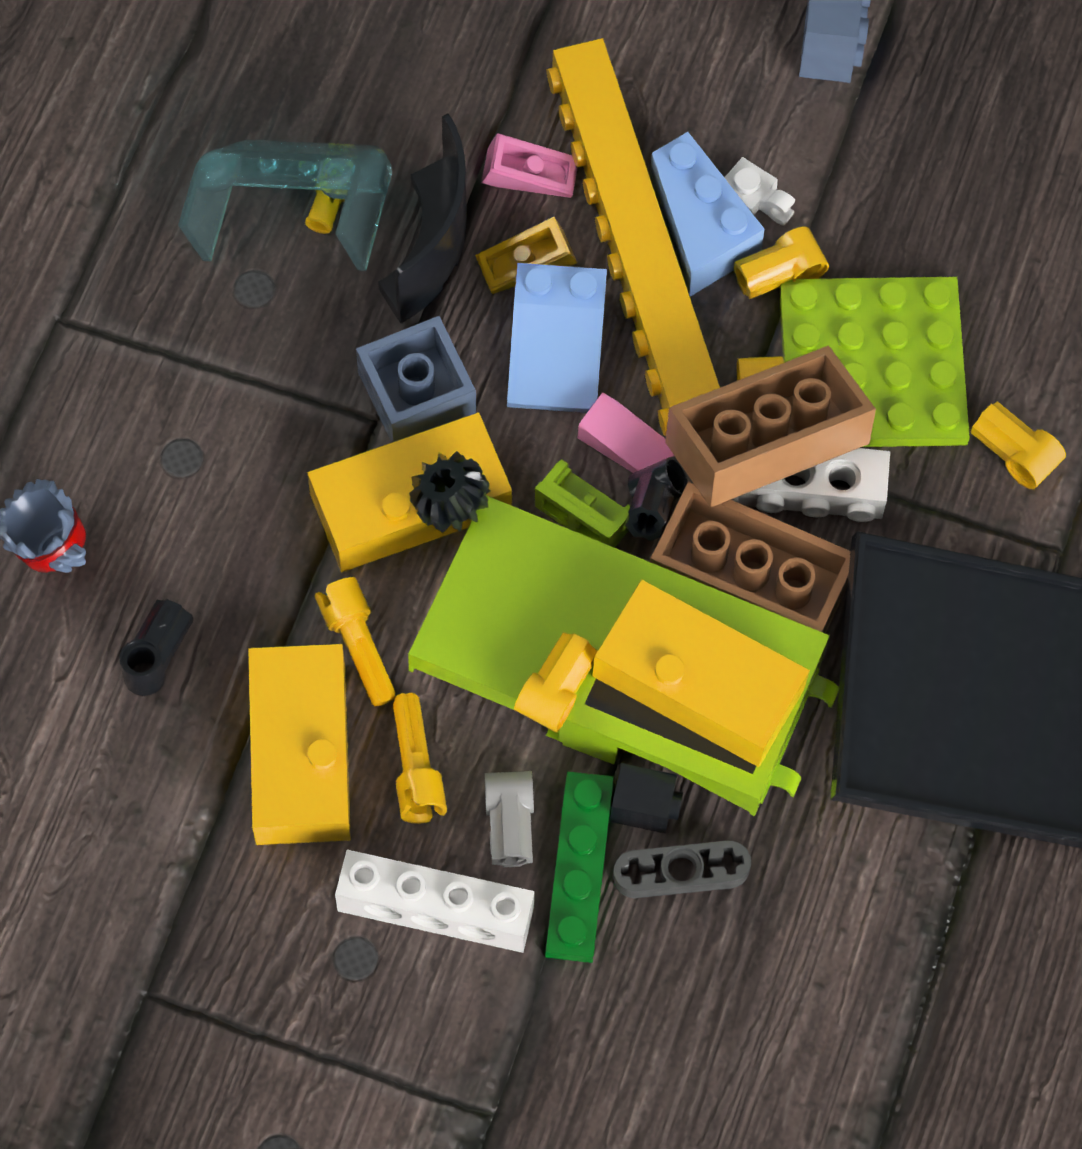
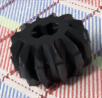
M458 451L449 460L446 456L439 453L436 463L430 465L422 462L424 473L411 477L414 489L409 493L410 501L417 510L421 521L428 526L433 524L442 533L451 524L454 529L461 532L463 522L467 519L478 522L476 510L489 507L486 494L491 491L489 482L485 475L482 474L483 471L479 464L472 458L466 460L464 455H461Z

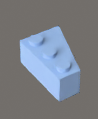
M689 132L652 152L650 180L665 225L668 228L689 296L691 297L732 272L735 261L761 251L765 229Z

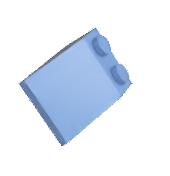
M517 263L507 407L587 413L598 398L607 269Z

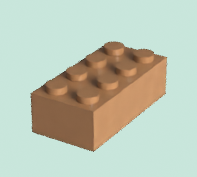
M828 345L669 407L665 443L711 508L870 444L876 408Z
M688 481L650 558V562L826 634L848 587L850 551L733 500H728L710 508L694 483Z

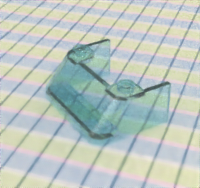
M242 140L209 151L198 160L178 226L201 259L211 262L233 186L322 190L330 198L345 199L336 236L357 270L366 271L392 175V165L385 152L374 145Z

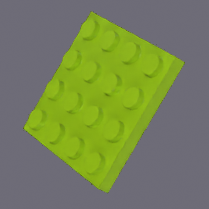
M957 277L796 279L795 282L790 280L780 285L779 296L784 363L829 345L876 408L870 444L863 447L968 445L970 436Z

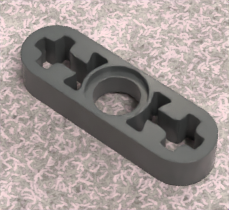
M736 841L631 850L623 853L616 860L613 882L616 889L622 895L629 898L731 889L740 886L746 881L751 867V856L748 850ZM724 855H731L733 862H741V865L736 866L735 874H727L725 867H711L709 870L710 878L702 877L704 862L701 856L709 857L708 866L721 864ZM677 858H685L694 864L696 873L689 880L679 881L670 875L668 871L669 864ZM654 861H661L660 877L662 883H655L656 873L642 875L641 883L632 884L630 877L622 876V874L628 873L629 865L631 864L638 865L640 872L654 871Z

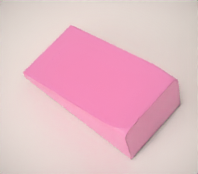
M497 133L487 150L482 183L499 188L571 198L575 186L577 167L572 155Z
M605 393L598 397L579 423V440L632 473L666 458L674 457L663 436Z

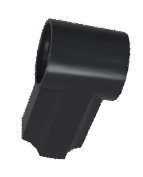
M672 457L666 458L628 477V488L632 502L625 526L634 537H643L652 541L662 536L673 501L681 497L688 483L686 473L676 459Z
M157 599L135 639L127 643L121 650L120 665L124 682L132 693L148 696L158 692L164 685L166 679L165 670L193 623L192 614L187 612L180 604L168 599ZM140 663H150L153 665L145 672L132 670Z

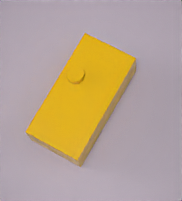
M479 412L307 472L310 496L341 573L458 531L451 524L442 533L433 524L428 526L426 523H423L410 501L409 493L414 489L411 477L424 473L422 462L430 465L436 463L439 453L446 456L448 460L456 451L464 455L466 460L472 458L479 464L483 471L482 474L485 475L489 482L491 491L486 495L512 506L511 486ZM467 519L464 521L462 530L469 528L472 520Z
M641 580L596 653L592 676L759 767L803 693L810 670L648 582Z
M343 644L248 648L252 828L256 845L351 841Z

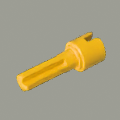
M356 577L343 578L328 584L326 588L327 595L321 592L314 595L328 629L341 634L372 705L377 707L391 702L395 699L396 692L365 622L368 620L371 610Z
M401 693L395 696V701L393 702L403 773L395 781L401 819L408 823H427L433 817L431 805H434V810L439 815L444 816L447 813L442 775L430 766L419 697L415 693Z

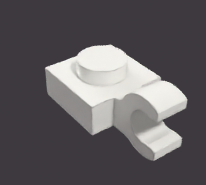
M744 157L724 177L753 215L758 210H761L776 223L783 226L793 216L794 210L790 207L795 203V199L785 191L776 190L778 179Z

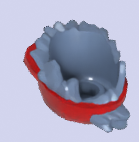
M36 479L35 484L28 482L23 490H14L13 498L5 499L6 508L0 509V538L4 541L3 548L5 550L14 552L31 569L42 573L53 571L69 573L72 571V567L85 565L86 560L84 557L86 551L83 546L86 540V531L77 511L72 506L70 497L65 496L63 489H57L54 481Z

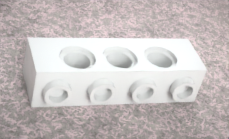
M858 448L791 475L802 478L806 482L803 485H791L783 478L731 500L745 506L756 507L758 510L766 513L792 510L802 511L804 515L810 517H825L828 514L843 515L858 522L882 519L887 502L890 451ZM842 480L847 482L851 488L838 490L830 482Z
M347 850L335 898L338 912L523 953L534 910L535 891Z

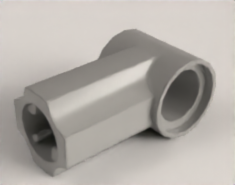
M532 771L485 773L486 815H490L492 865L521 867L524 864L533 863L530 815L534 813Z

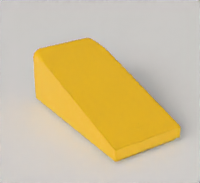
M555 217L475 255L492 294L516 286L517 263L569 267L577 264L566 235Z

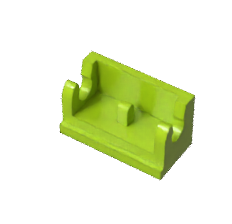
M561 459L543 481H540L536 486L535 507L564 527L615 548L629 531L625 524L629 515L630 505L622 507L572 473V470L568 467L569 464Z

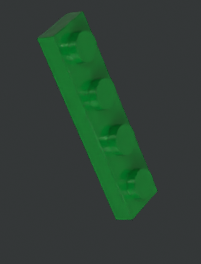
M567 771L545 958L593 963L614 776Z

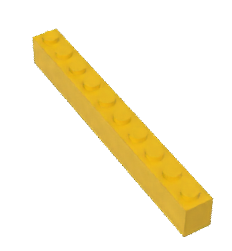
M601 38L553 50L552 68L547 69V78L552 94L559 93L562 105H559V115L564 131L571 130L574 142H571L572 157L577 168H584L587 177L583 179L585 197L589 205H596L599 216L595 217L597 234L601 243L608 241L611 254L607 255L610 274L614 281L619 279L624 290V292L620 293L621 307L626 319L633 318L637 330L632 332L634 347L639 358L644 356L649 367V370H645L647 387L652 397L657 395L659 397L662 409L658 410V418L663 435L666 436L669 407L718 389L720 386L604 40Z

